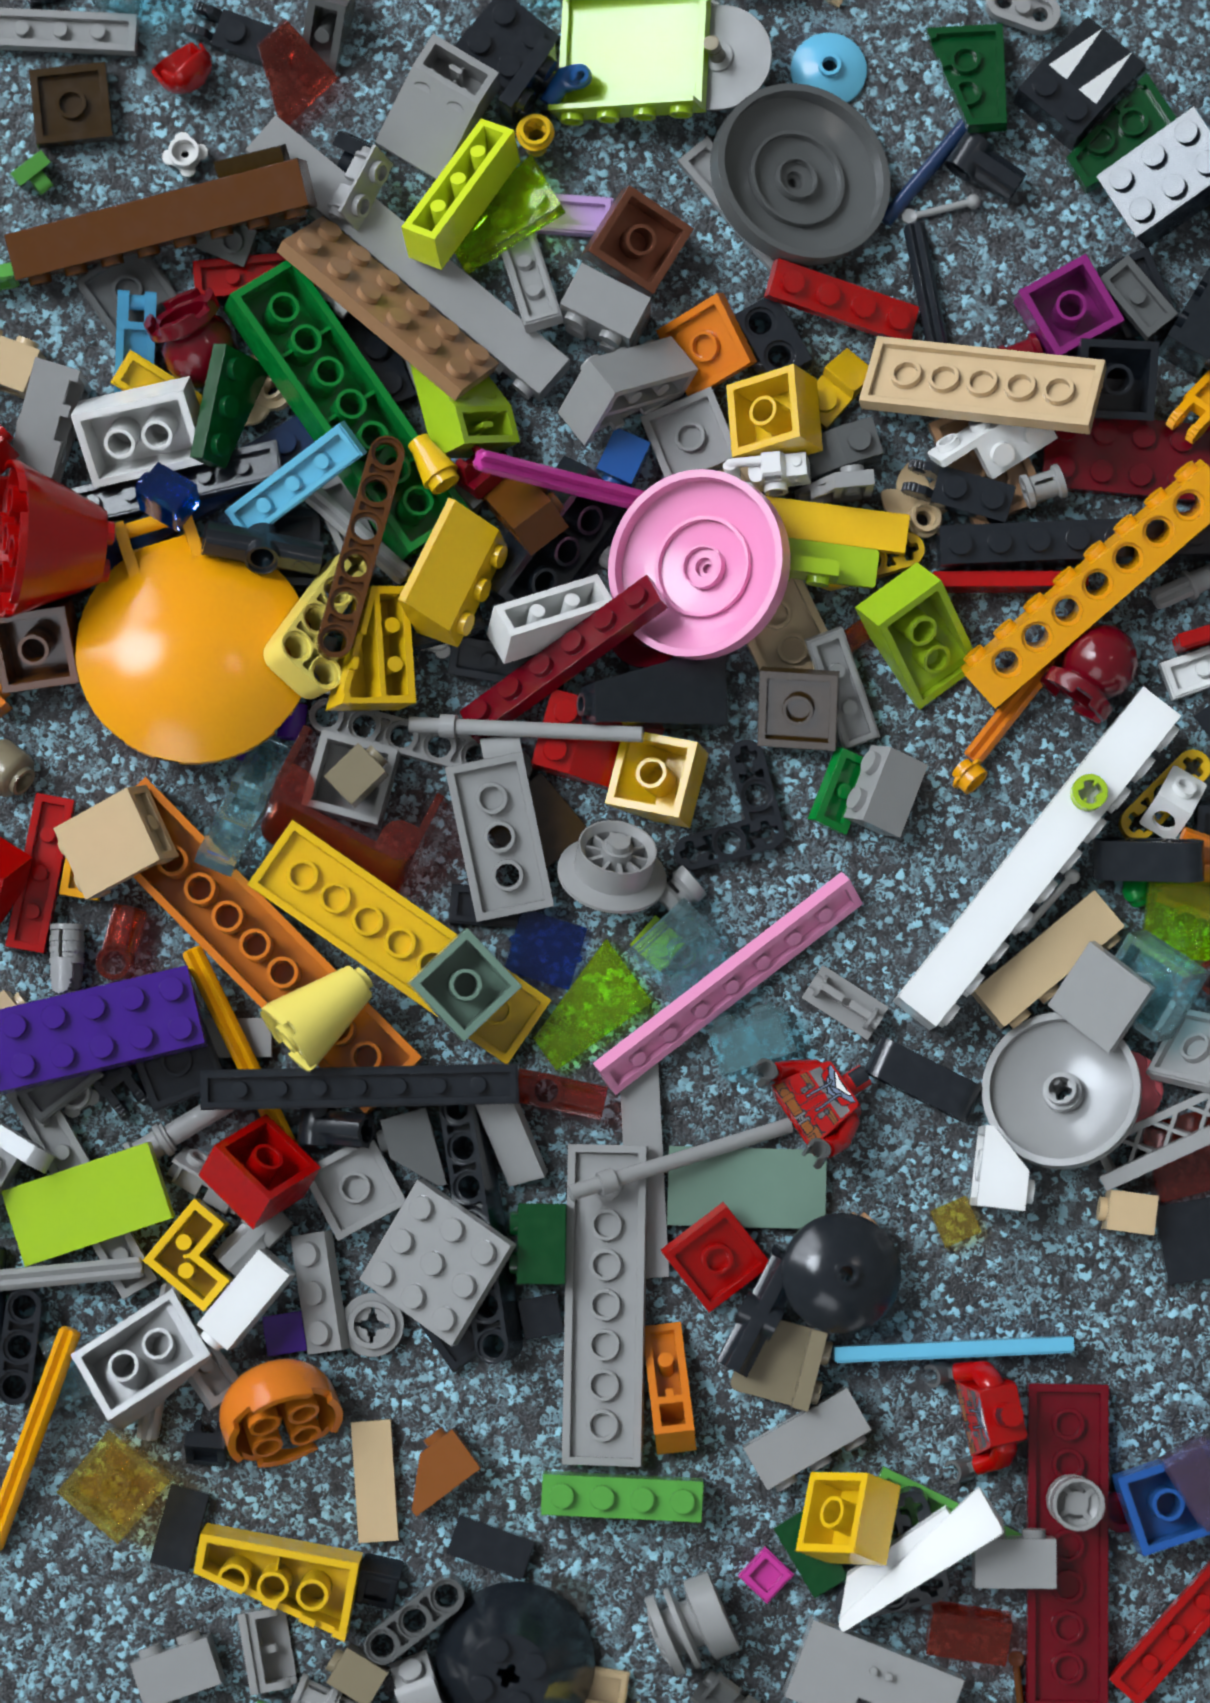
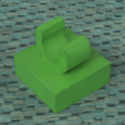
M39 150L9 174L18 186L23 185L29 180L40 195L53 186L52 182L42 171L44 167L51 163L42 150Z

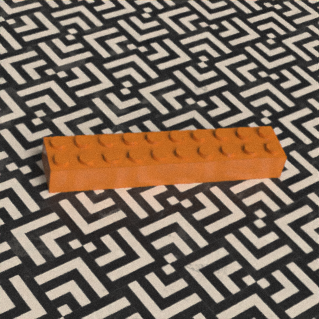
M145 777L136 785H147L179 857L168 863L154 865L133 878L261 1008L277 998L337 971L265 897L247 885L249 881L150 780ZM368 1002L320 1061L318 1066L320 1068L416 1066L424 1058ZM376 1107L359 1108L365 1114H370Z

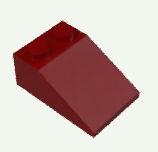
M558 689L553 691L549 698L543 722L582 724V718L577 712L578 695ZM644 728V732L663 735L665 730ZM538 738L531 767L537 771L608 790L620 742Z

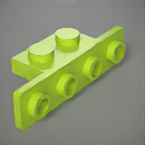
M788 538L790 546L788 582L792 578L806 580L805 584L815 587H829V583L867 589L875 587L879 550Z

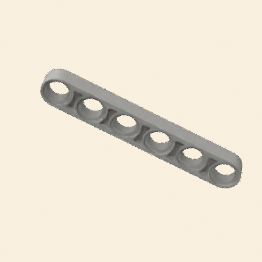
M328 698L317 700L309 711L311 725L319 733H321L322 729L397 748L401 756L444 768L467 763V752L473 747H481V744H478L471 736L458 734L456 738H447L451 744L449 753L444 757L437 758L430 754L428 747L430 741L438 737L439 733L413 732L411 744L403 748L397 747L392 743L391 734L393 730L400 726L408 728L409 719L376 710L337 711V722L331 727H322L317 723L316 714L322 707L327 706ZM363 716L372 718L376 724L374 733L368 737L356 735L353 729L355 721ZM522 751L529 779L532 774L531 760Z

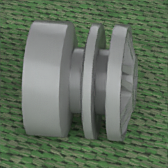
M707 1570L683 1580L686 1600L679 1602L669 1587L663 1589L668 1608L662 1610L654 1593L644 1597L647 1606L648 1625L662 1658L672 1667L677 1677L687 1673L681 1656L688 1653L696 1669L702 1667L699 1648L704 1645L707 1646L716 1660L741 1650L727 1612Z

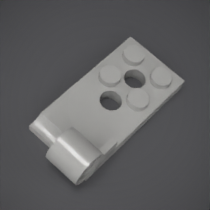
M491 736L480 739L483 754L482 760L445 767L477 922L554 906L520 737ZM497 825L507 827L511 833L510 842L501 848L493 846L488 840L490 829ZM503 864H512L519 871L517 882L511 886H504L496 879V871Z

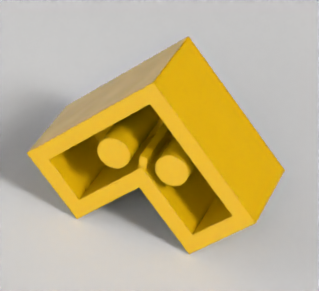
M194 1198L142 1261L203 1312L208 1311L234 1280L205 1255L230 1223L201 1199Z

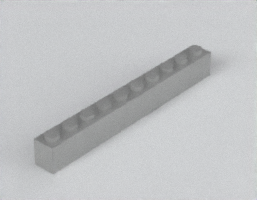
M275 115L245 149L246 153L286 144L290 160L295 158L306 160L318 206L308 209V217L314 222L324 216L329 221L336 223L341 231L356 244L366 248L374 259L386 269L396 273L404 284L416 294L427 299L434 309L446 319L453 321L476 344L483 346L489 355L499 362L494 371L495 374L500 375L503 371L514 381L511 385L521 396L528 400L533 396L537 401L541 402L570 369L569 358L538 332L526 334L520 317L450 259L444 268L440 270L409 258L401 228L404 221L376 198L359 231L355 230L344 217L342 221H337L328 215L330 210L328 203L333 198L339 184L344 183L351 186L353 181L347 180L343 170Z

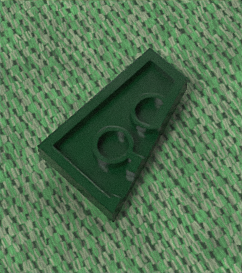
M1003 24L926 28V37L967 132L1007 131Z
M1147 73L1138 81L1137 86L1132 92L1115 105L1114 111L1100 125H1097L1067 156L1066 165L1085 194L1102 186L1096 177L1098 174L1177 119Z
M213 344L190 453L191 458L211 468L218 469L226 468L268 376L259 361L227 344Z

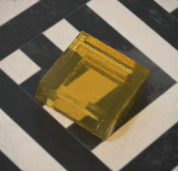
M962 1196L929 1211L944 1248L982 1232L966 1196Z

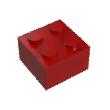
M265 1114L214 1145L198 1176L252 1229H255L302 1199L321 1167Z

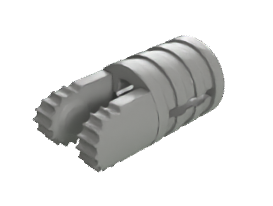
M73 923L50 924L49 964L52 991L61 995L79 991L82 989L81 981L83 980V965L85 964V925Z

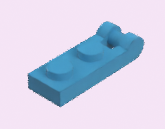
M118 290L115 374L130 349L154 364L155 342L148 335L143 324L144 322H131L128 320L129 310L144 311V321L149 314L154 315L156 318L157 292L145 291V295L129 294V290ZM114 386V393L122 391Z

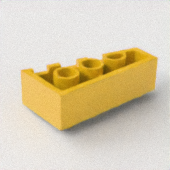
M207 1523L200 1533L193 1573L238 1594L244 1593L261 1601L264 1606L275 1611L276 1609L298 1618L299 1622L312 1628L314 1626L331 1633L332 1637L345 1642L350 1628L364 1552Z

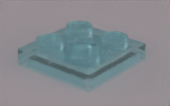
M685 898L680 900L626 951L671 1002L735 954Z

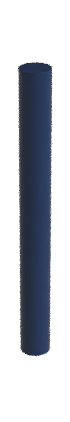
M962 118L887 206L882 219L885 225L892 226L945 162L967 131Z

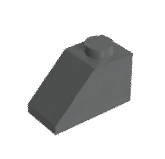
M308 0L298 65L332 75L337 73L352 24L356 0Z
M425 1107L380 1120L382 1129L376 1130V1136L381 1153L389 1152L390 1159L438 1186L448 1185L428 1108Z

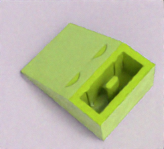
M410 364L427 433L430 439L449 458H470L474 455L472 447L475 445L480 446L484 450L499 453L520 442L511 404L490 377H487L454 401Z

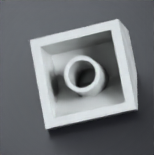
M984 1125L978 1127L969 1205L1025 1211L1026 1204L1033 1203L1035 1180H1029L1030 1171L995 1126Z

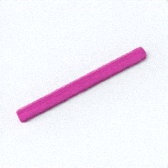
M480 449L475 453L473 467L480 472L627 509L644 492V490Z

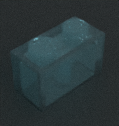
M772 1002L750 1008L751 1016L736 1020L735 1015L730 1014L712 1020L714 1028L708 1029L706 1033L720 1076L752 1067L762 1058L774 1060L797 1052L783 1006L773 1008Z

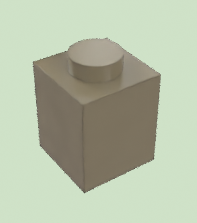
M357 743L324 777L355 809L389 775L383 768L387 761L373 746L365 750Z
M350 1643L345 1652L339 1648L335 1651L325 1668L332 1673L326 1683L358 1703H371L389 1673L390 1667L386 1664L372 1662L367 1657L365 1651Z

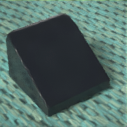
M366 1553L360 1570L355 1602L394 1610L404 1562L398 1559Z

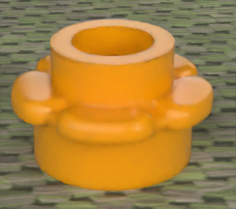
M965 759L959 763L952 772V776L955 778L952 786L961 789L966 795L976 790L988 775V772L980 764L982 761L975 759L971 762L969 759Z

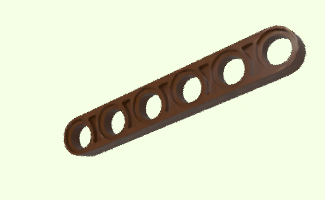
M392 436L378 437L373 441L369 449L320 624L316 646L321 656L330 661H338L348 655L360 621L404 461L405 451L403 445ZM382 445L393 447L397 453L396 462L391 465L379 463L375 456L376 449ZM372 482L383 484L387 491L386 499L381 502L370 501L366 497L365 487ZM368 519L372 521L377 528L376 536L368 540L358 537L354 528L359 520ZM353 556L362 558L367 566L365 574L359 577L350 576L344 568L345 560ZM338 595H351L356 602L355 611L348 615L339 613L334 607V599ZM337 631L345 637L346 646L342 651L331 652L325 647L323 639L328 632Z

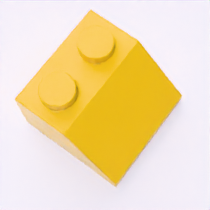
M644 732L643 743L620 742L605 804L651 821L690 828L709 754L698 742Z

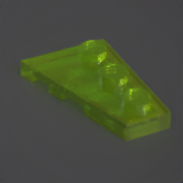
M531 154L509 176L454 252L467 274L566 213Z
M607 938L533 1038L556 1071L652 1003Z

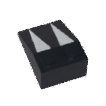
M1087 17L1042 60L1021 84L1013 103L1072 151L1141 73L1146 64L1091 18Z

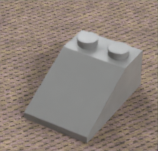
M171 1289L72 1353L71 1357L107 1421L123 1430L159 1406L212 1357V1354L200 1337L198 1330L177 1294Z

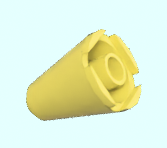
M346 966L267 1003L261 1008L260 1015L279 1044L283 1042L291 1051L288 1053L291 1059L302 1069L309 1072L320 1063L372 998L370 988L373 986V983L360 967L354 970L350 966Z

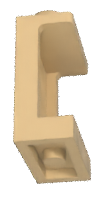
M147 785L127 787L53 828L58 838V847L67 858L74 873L75 885L83 893L85 900L104 897L111 893L110 889L150 867L168 863L179 857Z

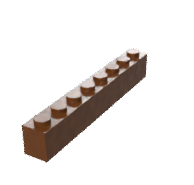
M295 158L5 234L4 237L15 280L29 281L30 287H35L53 282L51 275L65 272L67 278L88 273L87 266L101 263L102 268H109L124 264L125 256L136 253L138 259L153 257L161 254L160 247L174 244L175 249L195 246L198 244L196 239L198 237L210 235L211 240L230 237L234 235L233 228L247 225L248 230L265 228L271 225L270 219L284 215L285 221L300 219L308 216L306 209L318 206L307 161Z

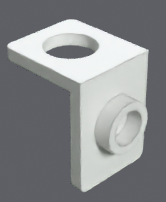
M1173 766L1157 796L1142 816L1140 824L1162 838L1176 839L1192 816L1207 787L1206 783L1178 766ZM1158 811L1169 813L1173 816L1175 825L1172 827L1161 826L1156 822L1154 814Z

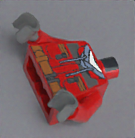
M762 1058L750 1068V1072L759 1071L764 1075L755 1083L758 1088L763 1089L771 1081L776 1082L771 1085L773 1096L807 1145L802 1155L806 1156L812 1153L813 1156H818L813 1165L815 1169H820L828 1158L849 1148L860 1125L859 1116L861 1115V1106L854 1095L872 1085L870 1078L861 1065L856 1066L842 1076L831 1061L822 1063L817 1059L773 1062L770 1059Z
M940 1359L926 1365L924 1369H933L937 1374V1378L926 1382L931 1388L943 1385L954 1378L970 1454L973 1456L972 1461L968 1458L949 1460L945 1463L944 1467L956 1466L958 1469V1477L950 1480L949 1483L969 1482L974 1478L975 1473L983 1475L1008 1467L1016 1455L1017 1444L1027 1439L1024 1412L1015 1382L1002 1377L997 1369L986 1361L955 1362L952 1366L947 1360Z

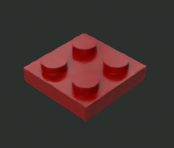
M724 1201L661 1249L663 1255L709 1313L761 1274L769 1260Z

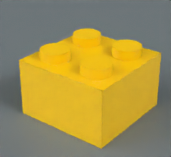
M791 364L726 385L733 458L759 456L763 452L781 451L784 454L806 452L807 455L823 451L818 388L815 377L795 364Z
M810 1472L796 1551L826 1563L886 1566L901 1486L870 1473Z

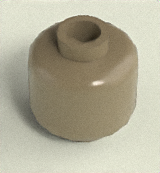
M1 739L0 796H18L27 791L34 781V760L14 742Z

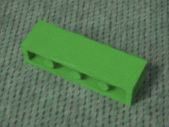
M543 1471L541 1515L702 1522L703 1478Z

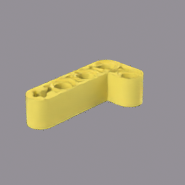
M340 554L330 559L324 565L264 648L263 657L267 666L304 699H315L337 687L341 680L342 671L338 662L323 658L316 646L317 635L328 599L326 592L328 594L330 592ZM353 556L344 562L345 571L350 576L359 577L365 574L367 566L362 558ZM349 594L338 595L334 599L335 609L343 614L353 600V597ZM305 618L309 621L311 628L307 625ZM285 646L290 650L291 656L286 652ZM314 672L318 675L320 682L315 678Z

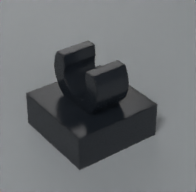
M338 131L333 145L344 150L337 166L346 172L354 158L355 152L361 151L363 146L371 148L373 144L349 132Z
M197 1419L194 1423V1432L186 1431L184 1443L186 1464L226 1467L228 1449L221 1432L220 1422H217V1429L214 1433H204L202 1420Z

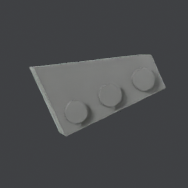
M672 336L655 341L651 339L643 344L629 348L621 347L614 352L600 356L595 354L582 363L580 367L581 372L561 405L558 414L585 446L595 440L594 435L597 431L609 425L614 431L623 427L625 424L623 418L639 410L644 416L683 396L698 368Z
M35 357L22 410L15 427L16 434L12 447L20 455L16 460L22 461L59 483L61 482L77 435L71 414L80 400L89 399L92 390L80 370ZM11 468L5 470V476H8Z

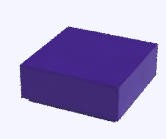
M301 1311L262 1317L268 1356L307 1350Z

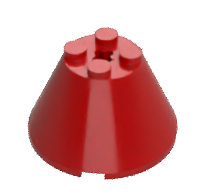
M8 459L5 462V468H11L8 476L0 475V618L14 617L98 585L99 582L107 583L110 576V561L106 559L107 545H113L115 538V524L113 521H108L107 510H104L102 506L22 461Z

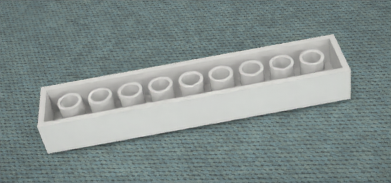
M1144 686L1135 694L895 997L893 1002L929 1031L937 1025L941 1028L948 1025L960 1009L955 1004L961 995L967 998L975 991L985 978L980 973L981 969L985 964H988L990 967L996 964L1010 946L1004 941L1010 933L1016 936L1033 917L1034 914L1029 911V908L1034 902L1040 905L1049 897L1058 885L1053 880L1058 872L1064 875L1066 871L1071 869L1083 853L1078 849L1081 842L1083 841L1088 844L1097 836L1107 823L1102 818L1104 813L1108 811L1112 814L1130 794L1131 790L1126 785L1130 780L1136 783L1156 761L1150 756L1152 752L1156 750L1160 753L1179 732L1180 729L1174 725L1181 717L1179 713ZM1085 774L1100 776L1108 787L1106 801L1094 811L1080 810L1073 805L1070 799L1072 784ZM1084 782V788L1079 792L1082 800L1087 797L1086 803H1094V797L1099 794L1098 787L1095 785L1091 788L1092 783Z

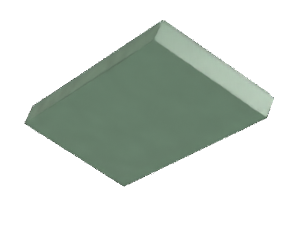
M669 1146V1154L694 1146ZM742 1148L668 1171L667 1225L692 1226L724 1201L743 1227L801 1229L813 1219L826 1215L827 1160L820 1169H815L813 1165L818 1156H813L812 1153L803 1156L802 1153L805 1149Z

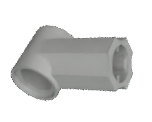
M282 1211L255 1229H252L242 1219V1224L229 1235L213 1255L228 1271L237 1276L259 1249H270L293 1226L294 1223Z

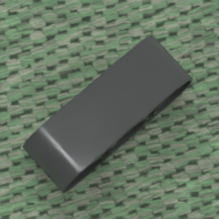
M444 1574L438 1577L374 1626L364 1643L367 1657L374 1663L388 1664L456 1613L463 1605L466 1597V1587L463 1581L458 1576L452 1574ZM443 1584L453 1585L458 1591V1600L448 1605L442 1603L437 1597V1588ZM410 1609L421 1610L426 1616V1625L420 1629L410 1628L406 1624L405 1613ZM378 1634L389 1635L394 1641V1650L388 1654L379 1653L373 1646V1638Z

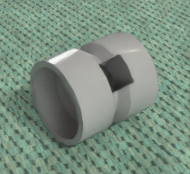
M1064 1474L1056 1478L1049 1486L1046 1494V1506L1050 1515L1065 1528L1074 1531H1086L1096 1526L1105 1510L1104 1496L1100 1488L1092 1481L1077 1474Z

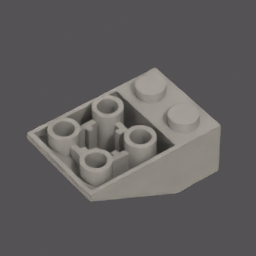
M432 34L414 62L375 140V144L436 180L479 122L500 89L499 72L437 35Z

